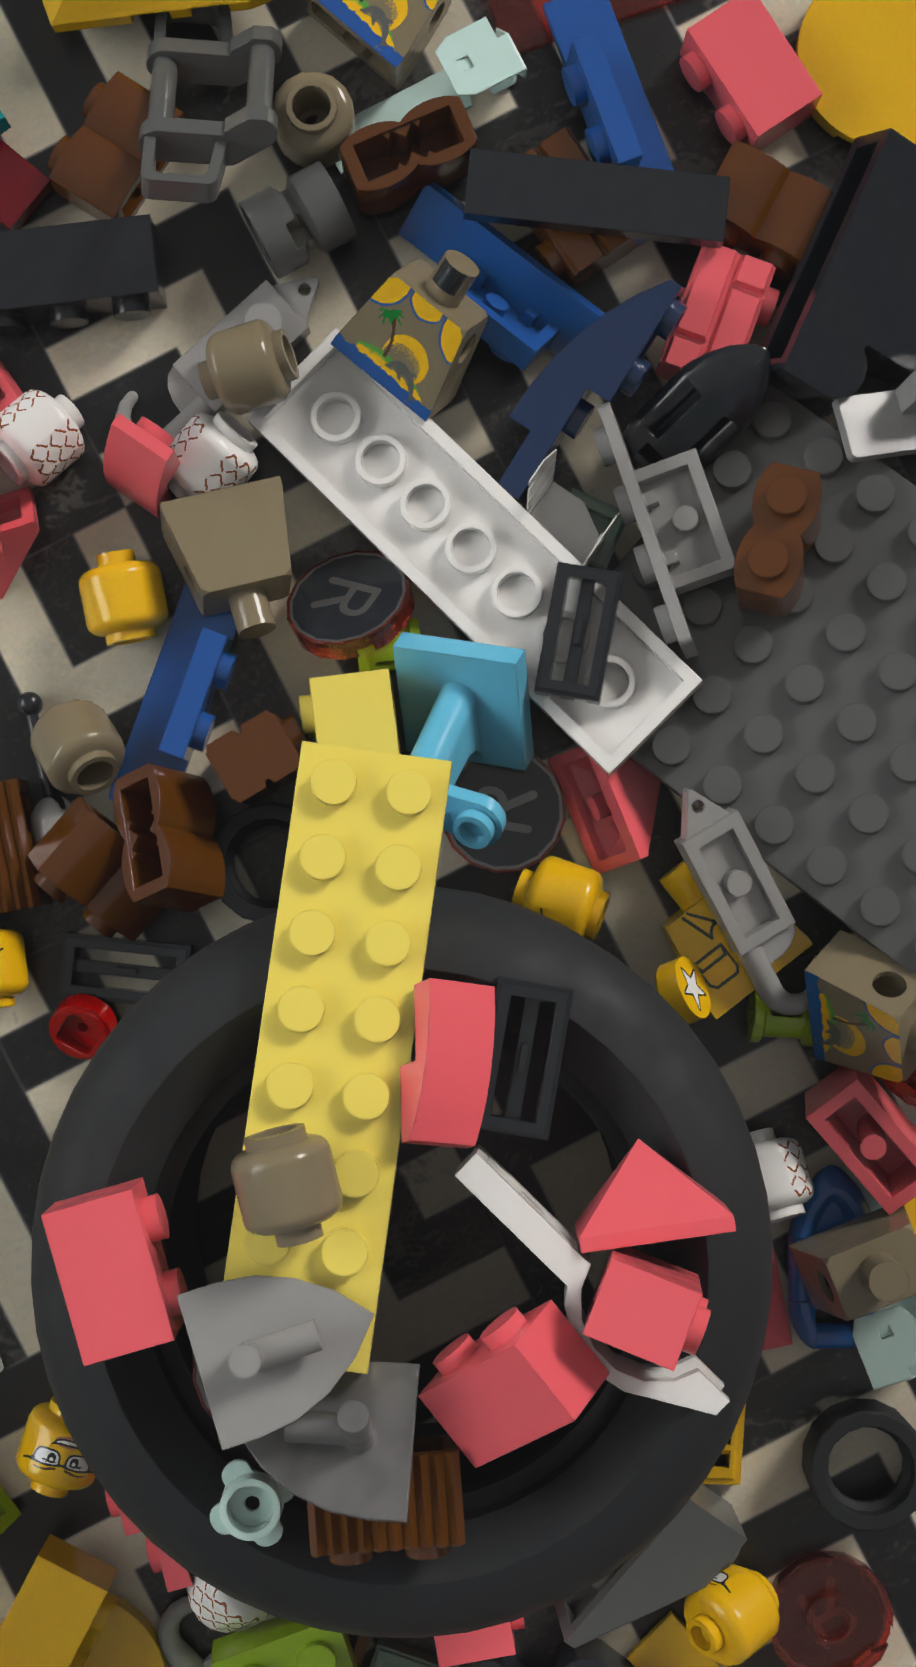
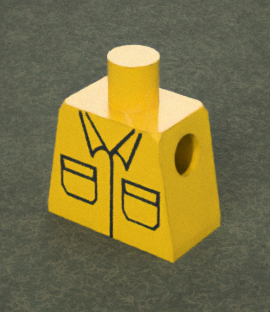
M683 860L659 880L680 907V910L660 925V928L676 958L685 956L692 960L700 970L710 995L711 1009L709 1015L717 1020L755 989L737 954L731 951ZM795 925V934L791 945L780 958L771 964L775 973L813 945L808 936Z

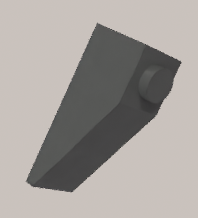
M701 1484L677 1516L641 1551L600 1581L554 1605L564 1642L573 1648L579 1647L705 1588L721 1570L728 1568L736 1560L741 1547L747 1541V1537L732 1504Z

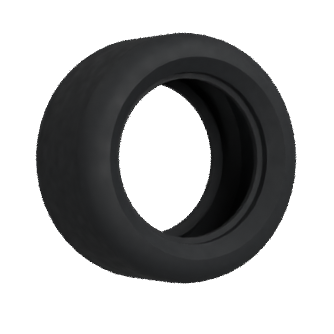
M435 886L422 981L428 978L495 986L496 990L499 975L517 980L573 988L574 993L558 1085L582 1107L598 1128L607 1150L612 1173L637 1139H640L724 1202L734 1215L735 1232L630 1246L633 1249L699 1275L703 1293L702 1297L709 1300L707 1309L711 1310V1314L696 1356L724 1383L721 1391L729 1397L730 1402L717 1415L627 1393L605 1379L577 1419L568 1425L477 1468L471 1464L460 1450L466 1544L460 1547L451 1546V1552L441 1558L416 1560L407 1557L405 1549L397 1552L386 1550L382 1553L375 1552V1557L369 1562L359 1565L341 1566L332 1564L329 1561V1555L319 1558L311 1556L307 1501L295 1495L291 1500L284 1503L280 1517L283 1533L275 1544L262 1547L256 1544L255 1541L240 1540L231 1534L222 1535L212 1527L210 1512L214 1505L220 1503L225 1484L222 1480V1472L224 1467L235 1459H245L253 1469L267 1472L260 1467L244 1443L222 1450L211 1411L206 1407L196 1381L197 1363L185 1322L174 1341L84 1366L41 1215L57 1201L143 1177L148 1196L156 1193L159 1194L166 1211L170 1236L168 1239L161 1240L169 1270L177 1267L180 1268L188 1291L209 1285L200 1254L197 1230V1197L201 1171L209 1143L221 1116L232 1098L253 1079L277 917L276 912L248 923L209 944L164 976L124 1015L100 1045L70 1095L53 1134L39 1182L32 1227L31 1289L36 1334L50 1387L64 1423L84 1460L117 1507L153 1544L188 1572L231 1598L278 1618L320 1630L365 1637L424 1638L467 1633L515 1621L564 1601L600 1581L641 1551L677 1516L707 1478L731 1438L751 1392L763 1350L772 1294L773 1241L768 1196L756 1147L739 1104L715 1060L687 1022L649 983L615 956L553 919L521 905L480 893ZM511 995L502 1048L515 1054L525 997ZM543 1000L540 1001L530 1064L542 1072L555 1003ZM606 1344L614 1353L641 1364L652 1363ZM682 1351L678 1360L691 1354ZM439 1422L415 1425L414 1437L448 1434ZM249 1496L245 1500L246 1506L250 1509H256L260 1505L259 1499L255 1496Z

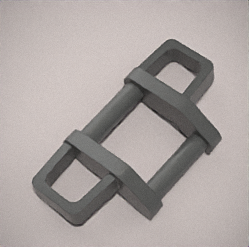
M228 4L193 8L192 17L172 19L169 11L156 13L154 40L148 46L146 60L147 70L152 75L148 119L141 124L138 143L142 152L140 175L143 197L151 200L212 203L218 198L226 166L236 165L271 146L276 141L278 135V116L272 109L275 65L280 62L282 57L283 43L282 36L278 30L271 26L253 25L233 37L231 10ZM175 22L213 25L220 32V41L167 37L168 28ZM177 82L233 87L248 82L246 107L226 117L225 121L174 118ZM156 160L209 164L207 172L202 175L161 173L156 171Z

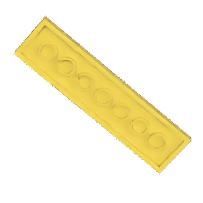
M302 741L244 1138L270 1128L304 1123L306 1133L323 1136L331 1147L343 1196V1205L335 1215L321 1223L324 1232L322 1237L305 1244L280 1248L277 1247L275 1235L262 1236L252 1234L246 1230L236 1195L223 1281L253 1275L297 1278L336 1290L374 1313L356 1358L346 1370L348 1372L368 1374L401 1139L400 1066L410 1063L412 1059L415 1038L414 985L423 980L452 761Z

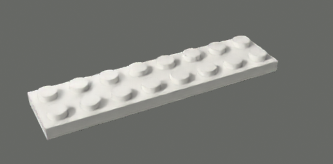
M335 328L298 365L299 378L291 381V392L286 400L255 410L246 419L269 444L390 562L402 571L405 577L472 642L525 649L529 698L611 777L702 685L703 680L619 600L600 705L590 704L587 701L574 699V701L561 699L560 696L548 694V696L535 694L534 686L558 562L581 566L583 564L431 418L425 422L332 346L331 342L340 332ZM570 579L551 680L563 681L582 583L580 580ZM596 583L577 681V684L589 685L606 587L603 584Z

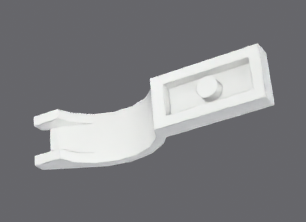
M480 1144L458 1165L455 1177L565 1283L564 1305L567 1319L610 1372L606 1378L607 1381L627 1393L717 1415L730 1402L729 1397L721 1391L724 1383L696 1355H690L678 1360L675 1370L672 1371L655 1363L641 1364L614 1353L605 1343L583 1335L586 1315L581 1303V1289L591 1266L590 1252L581 1253L577 1239Z

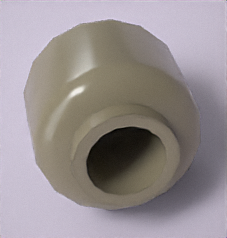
M318 71L301 72L287 79L275 94L272 109L278 116V135L276 141L283 154L296 165L306 167L318 160L325 168H328L341 161L340 146L350 135L356 132L353 100L346 87L331 75Z
M254 319L212 334L206 342V360L199 362L197 365L202 387L209 400L212 401L220 398L223 405L230 412L237 415H243L286 400L291 392V381L299 378L298 364L287 334L282 328L274 330L262 319Z
M75 699L52 706L38 719L31 732L30 747L51 785L63 793L79 795L99 793L114 782L125 760L126 749L119 733L104 709L92 701Z
M304 1123L278 1126L244 1138L246 1150L239 1153L233 1159L231 1175L246 1230L252 1234L262 1236L275 1235L277 1247L280 1248L305 1244L322 1237L324 1232L321 1223L335 1215L343 1205L339 1179L331 1147L327 1140L321 1135L306 1133Z

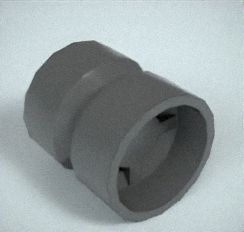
M318 160L286 177L285 190L279 192L269 186L239 202V207L254 239L278 279L310 262L311 250L317 248L327 254L357 237L352 219L325 167ZM296 215L301 225L287 228L286 224L291 222Z

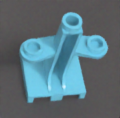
M402 632L393 645L406 751L411 752L410 756L452 761L443 830L454 834L461 844L472 849H482L493 845L500 839L506 826L507 819L503 808L490 796L455 786V783L467 761L525 771L534 757L525 649Z

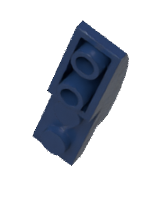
M670 279L638 293L611 309L580 332L550 361L532 382L509 415V417L530 430L498 482L512 497L517 500L527 497L528 488L530 487L528 481L543 459L557 449L565 435L572 439L579 435L595 408L594 405L587 401L592 391L608 402H616L621 393L626 394L630 398L634 395L652 366L650 362L644 359L645 354L657 335L665 341L670 338L688 306L679 301L686 291L685 288ZM557 459L555 462L554 474L560 465V461Z

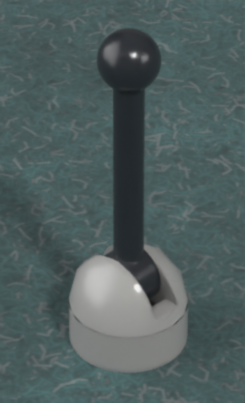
M25 692L18 698L17 708L22 715L26 716L31 737V732L39 719L43 703L38 694ZM35 757L44 796L35 805L30 814V828L34 844L37 845L73 802L67 797L56 795L55 788L51 785Z

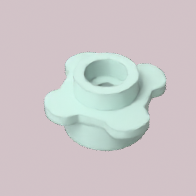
M235 1459L229 1462L222 1472L225 1488L221 1501L214 1505L210 1512L212 1527L222 1535L231 1534L240 1540L255 1541L256 1544L262 1547L275 1544L283 1533L280 1517L284 1503L291 1500L294 1495L268 1473L253 1469L247 1460ZM249 1496L257 1497L260 1502L259 1507L256 1509L248 1508L245 1503L246 1498Z

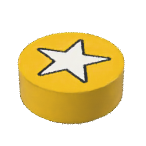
M682 956L661 964L655 976L656 991L688 1025L707 1018L711 1009L710 995L706 982L694 962Z

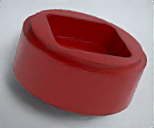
M75 994L66 997L60 1002L50 1020L49 1033L54 1044L67 1055L78 1059H92L97 1049L116 1027L117 1019L113 1010L101 999L87 994Z

